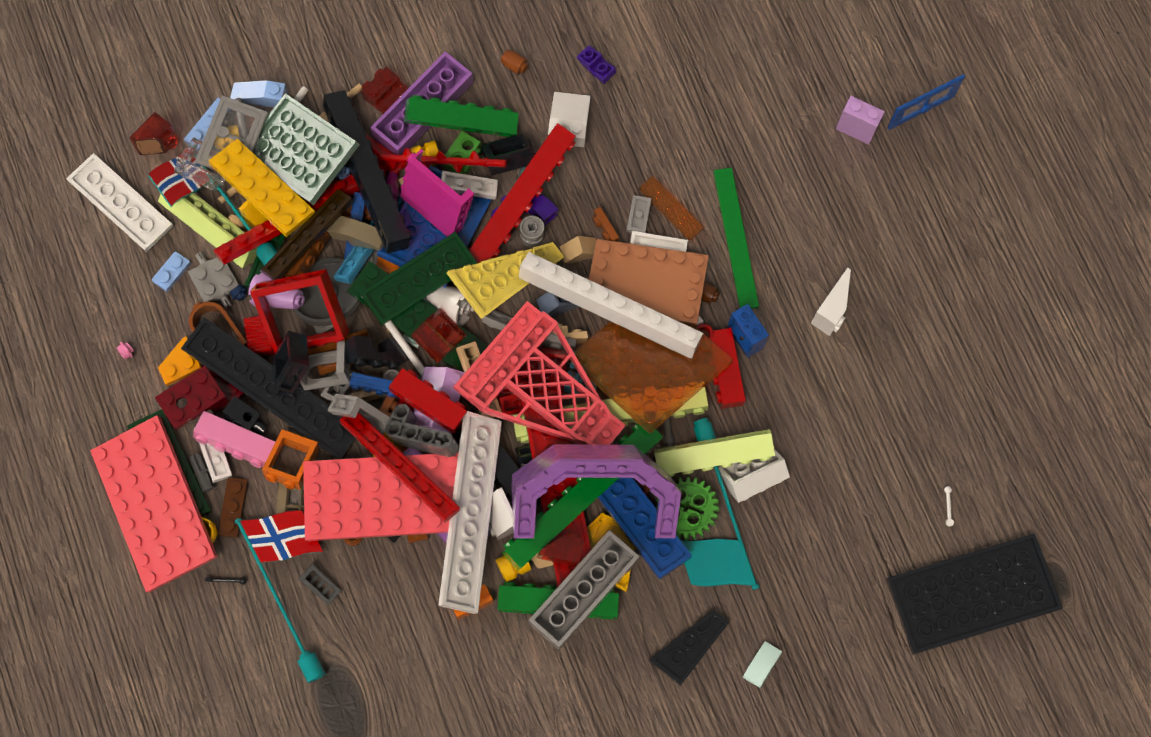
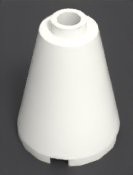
M441 287L424 298L425 301L445 314L452 323L459 324L460 326H463L470 317L467 316L469 312L474 311L457 287Z

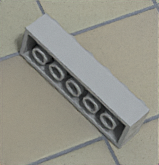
M609 530L529 619V624L556 649L560 650L636 564L640 556Z

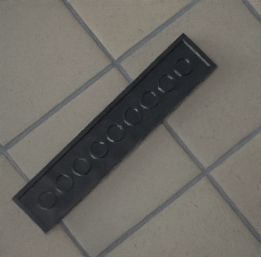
M205 317L181 347V350L299 433L308 439L318 442L319 447L336 459H342L355 442L356 438L340 424L339 420L344 416L328 412L327 410L330 405L309 390H304L300 384L293 394L275 389L273 365Z

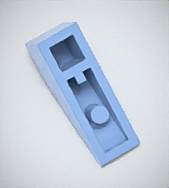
M273 81L238 82L233 84L230 98L234 100L241 98L242 103L274 108L285 93L288 95L285 83Z

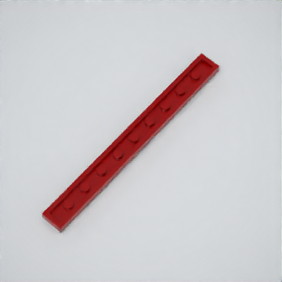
M351 174L326 188L314 205L307 200L304 201L316 212L337 189L348 196L358 192L359 189ZM267 220L229 242L222 244L213 251L215 256L225 265L282 233Z

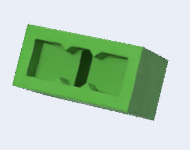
M461 131L445 156L469 158L472 151H476L480 156L482 153L481 142ZM466 146L473 147L471 150L464 149ZM442 164L450 172L467 174L472 167L464 165L461 172H456L452 165Z

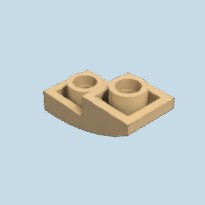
M558 324L564 337L575 339L576 344H587V331L575 329L568 333L567 325Z

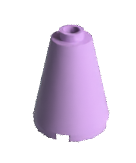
M260 270L261 273L259 275L256 274L250 283L248 295H251L250 291L256 283L271 281L272 279ZM299 289L265 296L269 308L298 309L303 305L305 299L303 292ZM253 299L249 300L250 303L253 306H255Z

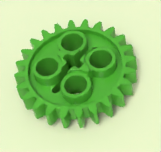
M687 477L686 482L679 478V484L676 485L681 490V494H685L686 497L680 501V516L678 517L676 529L677 537L681 539L682 535H684L685 540L688 541L689 536L692 535L693 539L696 540V534L699 533L701 537H704L702 531L710 532L708 526H715L712 519L719 518L714 513L720 511L719 507L715 506L719 501L718 499H713L716 493H710L711 486L704 488V481L698 484L697 478L693 482L690 481L689 477ZM698 499L705 500L704 504L700 506L695 505V502ZM688 506H690L691 509H688L687 512H685L684 508H688ZM692 517L699 518L696 524L689 523Z

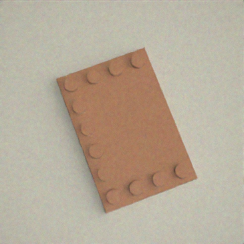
M597 239L589 280L680 323L697 327L709 255Z

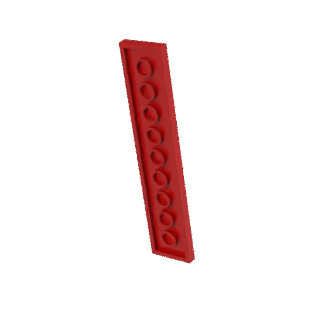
M557 390L547 391V396H558ZM544 392L533 395L534 397H544ZM521 400V405L523 409L526 406V404L524 401ZM548 400L549 410L559 409L558 400ZM536 401L545 408V401ZM528 408L524 412V420L558 431L556 427L532 408ZM553 413L561 421L560 413ZM526 427L532 460L554 444H570L568 440ZM566 478L557 485L553 484L547 489L545 494L540 496L543 514L549 510L547 506L555 498L559 501L563 497L561 493L568 486L573 488L578 484L577 478ZM584 512L578 515L549 542L550 545L561 538L549 546L557 588L591 551Z

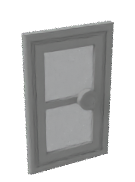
M222 95L195 163L214 169L209 165L208 160L236 139H239L253 153L268 112Z

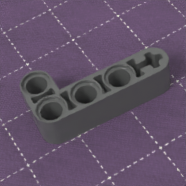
M400 404L394 408L385 427V433L394 444L446 457H452L457 454L459 445L450 433L415 425L416 416L406 404Z

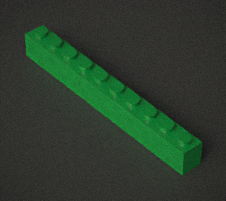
M647 420L643 424L638 422L632 428L634 432L630 436L625 434L618 443L620 445H635L646 454L663 436ZM577 478L578 484L573 488L568 486L561 493L563 497L559 501L555 498L547 506L549 510L545 514L540 512L535 517L534 538H517L516 540L512 538L504 545L505 550L502 554L517 571L520 570L619 478Z

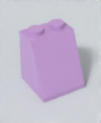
M850 96L836 130L869 145L885 111Z

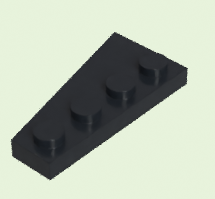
M713 610L652 657L649 662L681 686L729 624V621Z

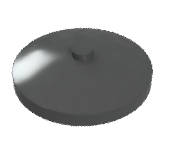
M325 258L315 261L309 272L327 269L345 319L348 318L361 303L347 293V290L359 276L360 271L351 284L338 282L334 279V275L345 259ZM318 285L300 288L299 290L303 292L305 299L301 307L293 309L295 314L303 322L313 326L333 325Z

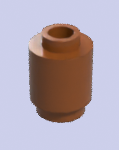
M506 50L500 60L504 67L517 75L525 73L529 66L527 64L528 60L513 50Z

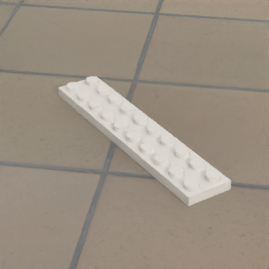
M467 411L462 423L452 498L460 507V511L449 521L438 606L476 614L479 609L502 421Z

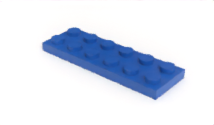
M633 478L617 479L598 497V500L659 580L692 558L691 553L677 535L675 538H655L657 509Z

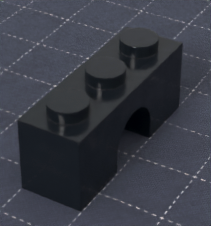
M354 335L345 341L347 364H355L356 367L370 365L372 368L388 367V369L393 370L398 369L400 365L407 362L405 352L395 339H386L379 343L378 351L374 349L371 337Z

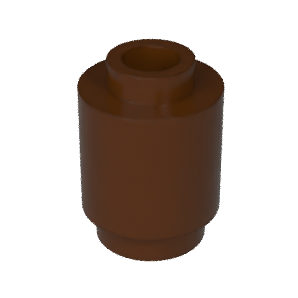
M704 282L701 301L710 305L712 302L716 303L720 295L718 287Z

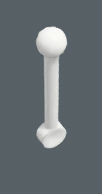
M946 486L944 491L947 499L948 519L945 523L948 527H951L954 524V521L951 519L950 493L952 488Z

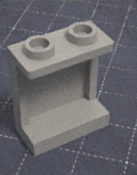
M335 394L327 410L334 415L356 418L359 412L383 435L390 418L361 398L343 394Z

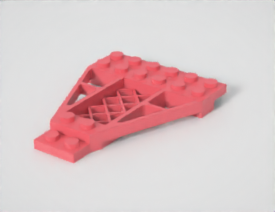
M528 301L453 387V389L485 414L580 445H610L626 426L610 413L606 404L600 399L560 330L558 322L544 311L540 312ZM552 332L556 333L568 354L559 366L538 350ZM569 359H571L588 389L562 369ZM530 361H540L541 370L531 371ZM527 363V371H520ZM554 373L556 382L546 383L545 374ZM542 374V383L532 384L531 375ZM528 375L529 384L518 385L517 376ZM569 385L571 387V395H561L560 386ZM557 386L558 396H547L546 387ZM543 387L544 397H534L533 388ZM529 388L530 396L522 389ZM503 389H509L526 404L516 417L489 408ZM575 398H585L587 407L577 408ZM562 399H572L573 408L563 409ZM548 400H558L559 409L549 410ZM536 401H545V408ZM528 408H532L556 427L558 431L523 420L520 417ZM586 411L578 421L577 412ZM574 412L575 422H564L563 413ZM553 413H560L561 421Z

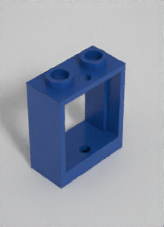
M748 304L731 314L727 328L732 329L734 339L746 357L749 358L764 348L769 334Z

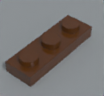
M228 477L218 536L239 538L240 528L238 524H235V520L237 518L242 519L248 487L247 479Z

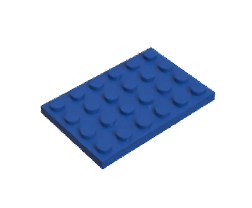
M430 166L429 170L441 179L442 171ZM473 196L464 228L457 234L466 247H468L492 199ZM406 201L399 213L403 214L406 229H409L412 239L409 242V248L386 253L383 246L377 252V256L399 267L447 237Z

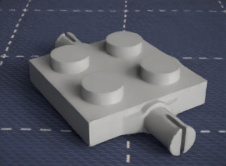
M203 252L197 253L195 256L200 265L187 272L203 302L221 300L225 309H229L232 307L228 296L239 285L228 265H223L217 257L207 261Z

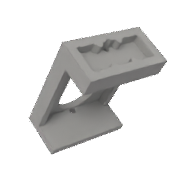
M345 341L337 342V350L308 355L309 367L300 381L304 390L350 383V364H347ZM336 362L337 376L320 379L308 377L310 369L314 366Z

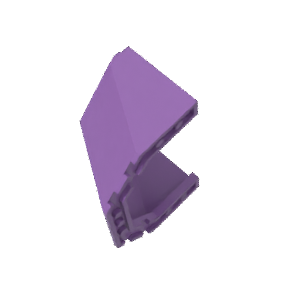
M554 444L512 474L514 538H534L536 500L545 494L550 486L553 484L557 485L566 478H635L642 485L645 484L649 487L650 491L659 498L655 538L676 537L681 490L666 471L635 445Z

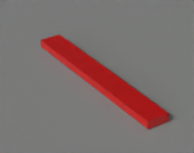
M359 412L356 418L344 416L339 420L344 428L445 523L460 511V507Z

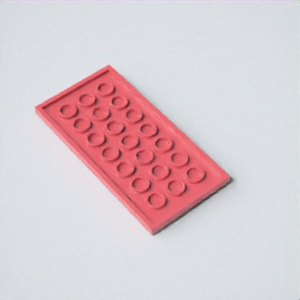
M156 415L90 450L146 592H151L218 557L160 416Z
M458 453L452 457L437 454L406 455L451 499L453 498ZM376 457L303 461L305 541L448 533L449 521L445 523Z

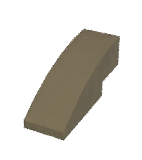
M339 216L326 230L333 239L348 241L352 246L381 250L383 247L376 228L355 219Z

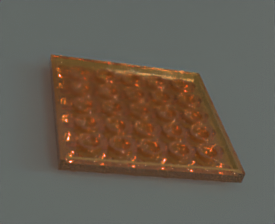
M612 321L574 351L588 378L649 434L726 369L733 360L704 334L691 359ZM687 325V326H689V327H691V328H693V329H695V330L700 331V330L697 329L695 326Z

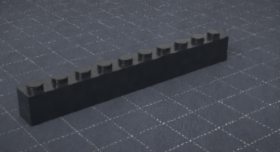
M345 90L324 94L323 108L330 124L360 144L347 163L386 253L408 249L409 242L412 239L409 229H406L404 216L398 211L397 200L393 199L391 187L389 184H386L384 171L378 166L377 155L373 154L371 142L366 139L365 128L359 123V115L353 109L351 97L347 96Z

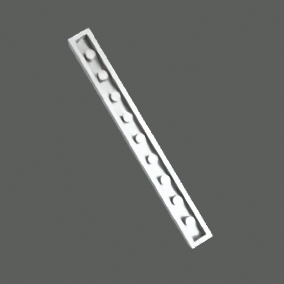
M528 252L520 265V279L688 358H693L700 344L702 332L535 254Z

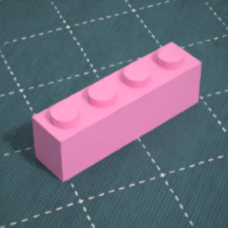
M203 411L193 431V438L197 442L204 445L206 443L212 445L219 452L226 451L238 460H247L252 466L257 468L264 466L275 444V441Z

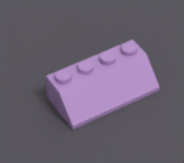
M425 367L421 381L427 380L434 386L433 389L438 392H445L450 396V400L456 403L457 401L459 402L460 394L453 387L465 373L447 367ZM414 408L413 414L416 416L415 425L451 434V432Z

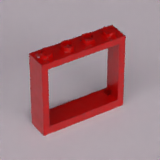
M327 269L256 283L251 289L252 299L274 353L278 350L282 338L265 296L315 285L319 287L335 330L306 336L307 348L314 345L320 347L329 342L337 343L345 340L349 333V328Z

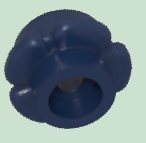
M242 284L235 287L230 292L232 300L240 302L248 296V289Z

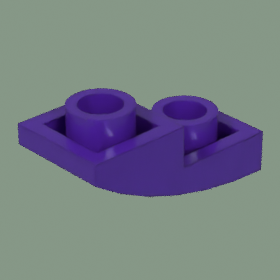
M590 45L577 56L578 61L603 84L616 73V68L605 61L602 54Z

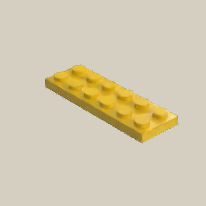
M239 139L233 141L208 160L211 167L286 237L315 213L300 196Z

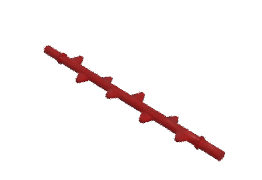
M372 148V152L377 155L378 161L386 162L391 169L395 168L397 162L408 163L407 159L412 154L409 148H405L403 155L380 154L376 148ZM438 151L436 156H422L421 163L428 169L430 164L452 165L456 172H461L464 165L485 166V168L507 166V160L481 159L476 151H472L469 158L446 157L442 151Z

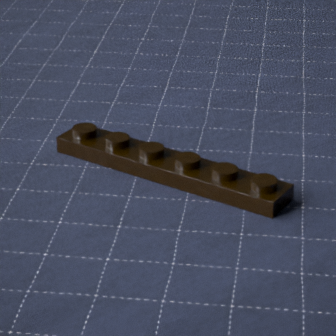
M337 189L261 269L262 272L272 280L282 278L353 203L352 198Z

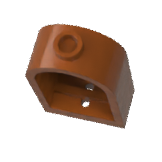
M198 302L193 306L189 316V327L192 332L196 329L200 316L207 312H218L224 316L239 338L237 341L248 348L246 340L219 304L214 302Z

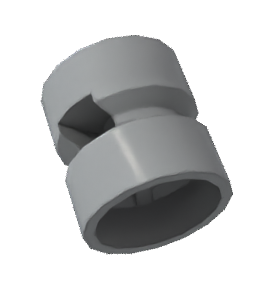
M528 216L521 221L520 239L525 246L530 248L537 247L544 240V223L539 217Z

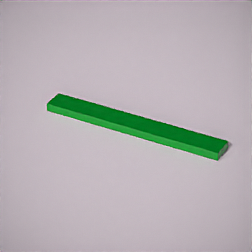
M732 168L714 170L713 175L739 309L747 304L751 309H758V298Z

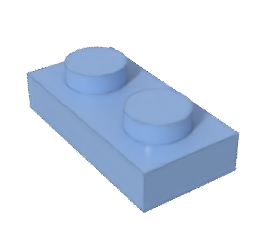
M175 251L151 280L168 293L191 265V262Z

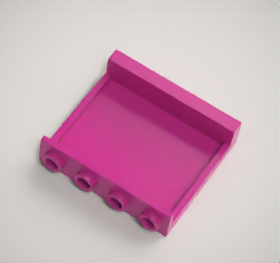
M422 149L417 153H412L407 159L408 165L405 168L406 173L403 177L404 182L401 186L400 197L447 237L454 232L458 234L464 228L474 192L468 188L460 196L421 163Z

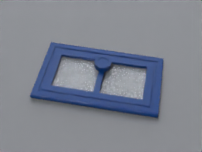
M962 74L897 107L888 125V129L891 130L954 98L965 75Z

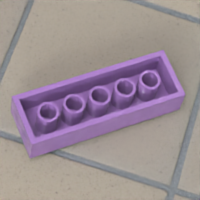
M445 51L370 127L372 137L393 154L403 155L405 148L410 149L431 127L404 123L406 100L412 97V95H418L426 100L439 98L441 102L456 101L473 84V73Z

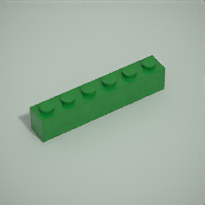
M412 95V97L406 100L404 123L511 137L517 135L519 113L513 112V109L509 108L495 110L494 106H484V108L477 107V104L474 103L460 105L458 101H448L447 103L441 102L439 98L426 100L422 96Z
M505 582L504 585H499L497 610L498 612L535 614L556 590L555 586L544 585L543 588H535L534 584H524L523 587H519L515 583ZM612 590L588 618L617 620L619 593H615V590Z

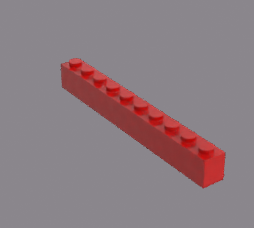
M559 123L554 126L470 247L469 252L477 264L498 256L501 251L499 249L501 243H507L512 235L509 233L513 227H518L522 221V218H520L524 211L527 213L532 207L533 203H531L533 197L536 196L538 198L544 188L541 186L544 181H550L554 175L553 168L556 165L559 167L565 159L562 155L566 150L570 152L576 142L573 140L576 135Z

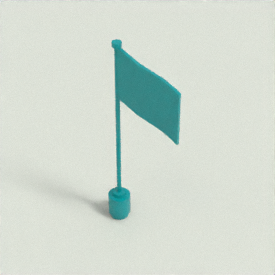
M708 418L693 422V430L697 442L716 439L712 423L709 422ZM714 466L738 540H681L692 555V558L684 563L691 585L704 587L729 584L749 585L752 587V590L759 589L760 586L756 583L718 466Z

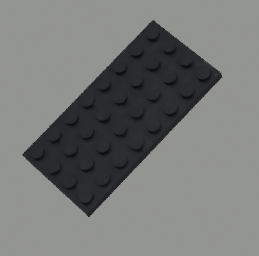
M1035 533L886 578L912 655L1063 609Z

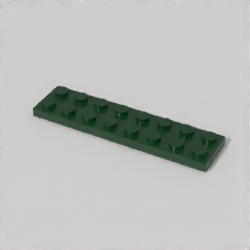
M369 261L347 290V293L368 307L360 293L389 274ZM424 299L391 320L398 330L458 371L464 372L456 352L457 347L475 341L480 355L488 347V345L459 324L452 323L445 314ZM437 313L457 330L458 334L463 337L458 344L445 351V353L421 329L428 321L434 319Z

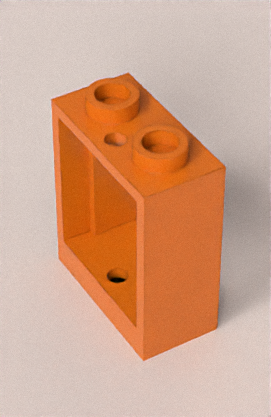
M282 429L262 468L263 475L269 482H279L288 489L293 490L296 488L301 490L304 484L303 463L296 477L272 467L283 445L307 453L304 461H314L319 452L318 442Z

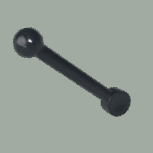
M205 577L207 582H235L241 585L247 583L245 577L240 579Z

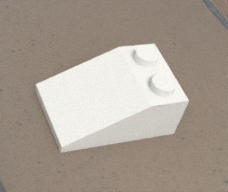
M554 92L548 135L554 126L559 123L576 135L573 140L576 142L574 146L584 147L590 96Z
M849 268L845 270L811 322L812 325L829 336L833 331L837 333L846 318L843 315L847 308L851 272Z

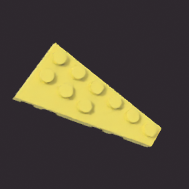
M551 242L529 250H522L514 254L485 260L478 264L449 270L447 275L482 319L529 284L519 278L520 265L528 252L554 264L563 259L564 256L556 245Z

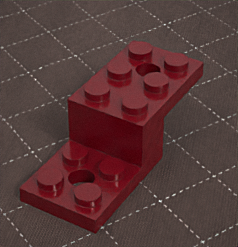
M203 366L154 398L177 431L202 415L203 411L211 410L215 415L225 409L234 396L240 399L245 394L213 371L209 372L206 366ZM180 399L187 400V405L184 408L177 406Z

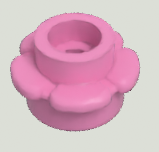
M120 342V345L116 347L120 355L125 360L129 357L132 358V352H134L132 347L127 342L125 344Z

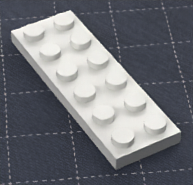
M94 153L66 178L71 185L145 252L149 251L173 227L169 220Z

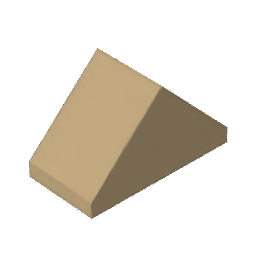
M577 236L561 245L560 251L564 256V265L593 258L596 238Z

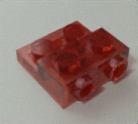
M388 67L378 69L374 74L375 78L371 82L366 81L361 88L362 98L382 115L408 89Z

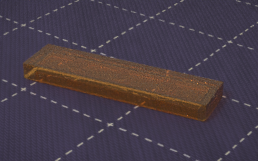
M654 176L639 187V190L647 198H652V204L689 241L703 230L704 227Z

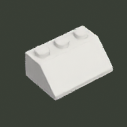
M775 449V456H771L770 460L760 461V459H754L748 464L737 462L732 463L733 465L730 467L722 468L721 465L718 466L724 483L738 503L790 478L784 458Z

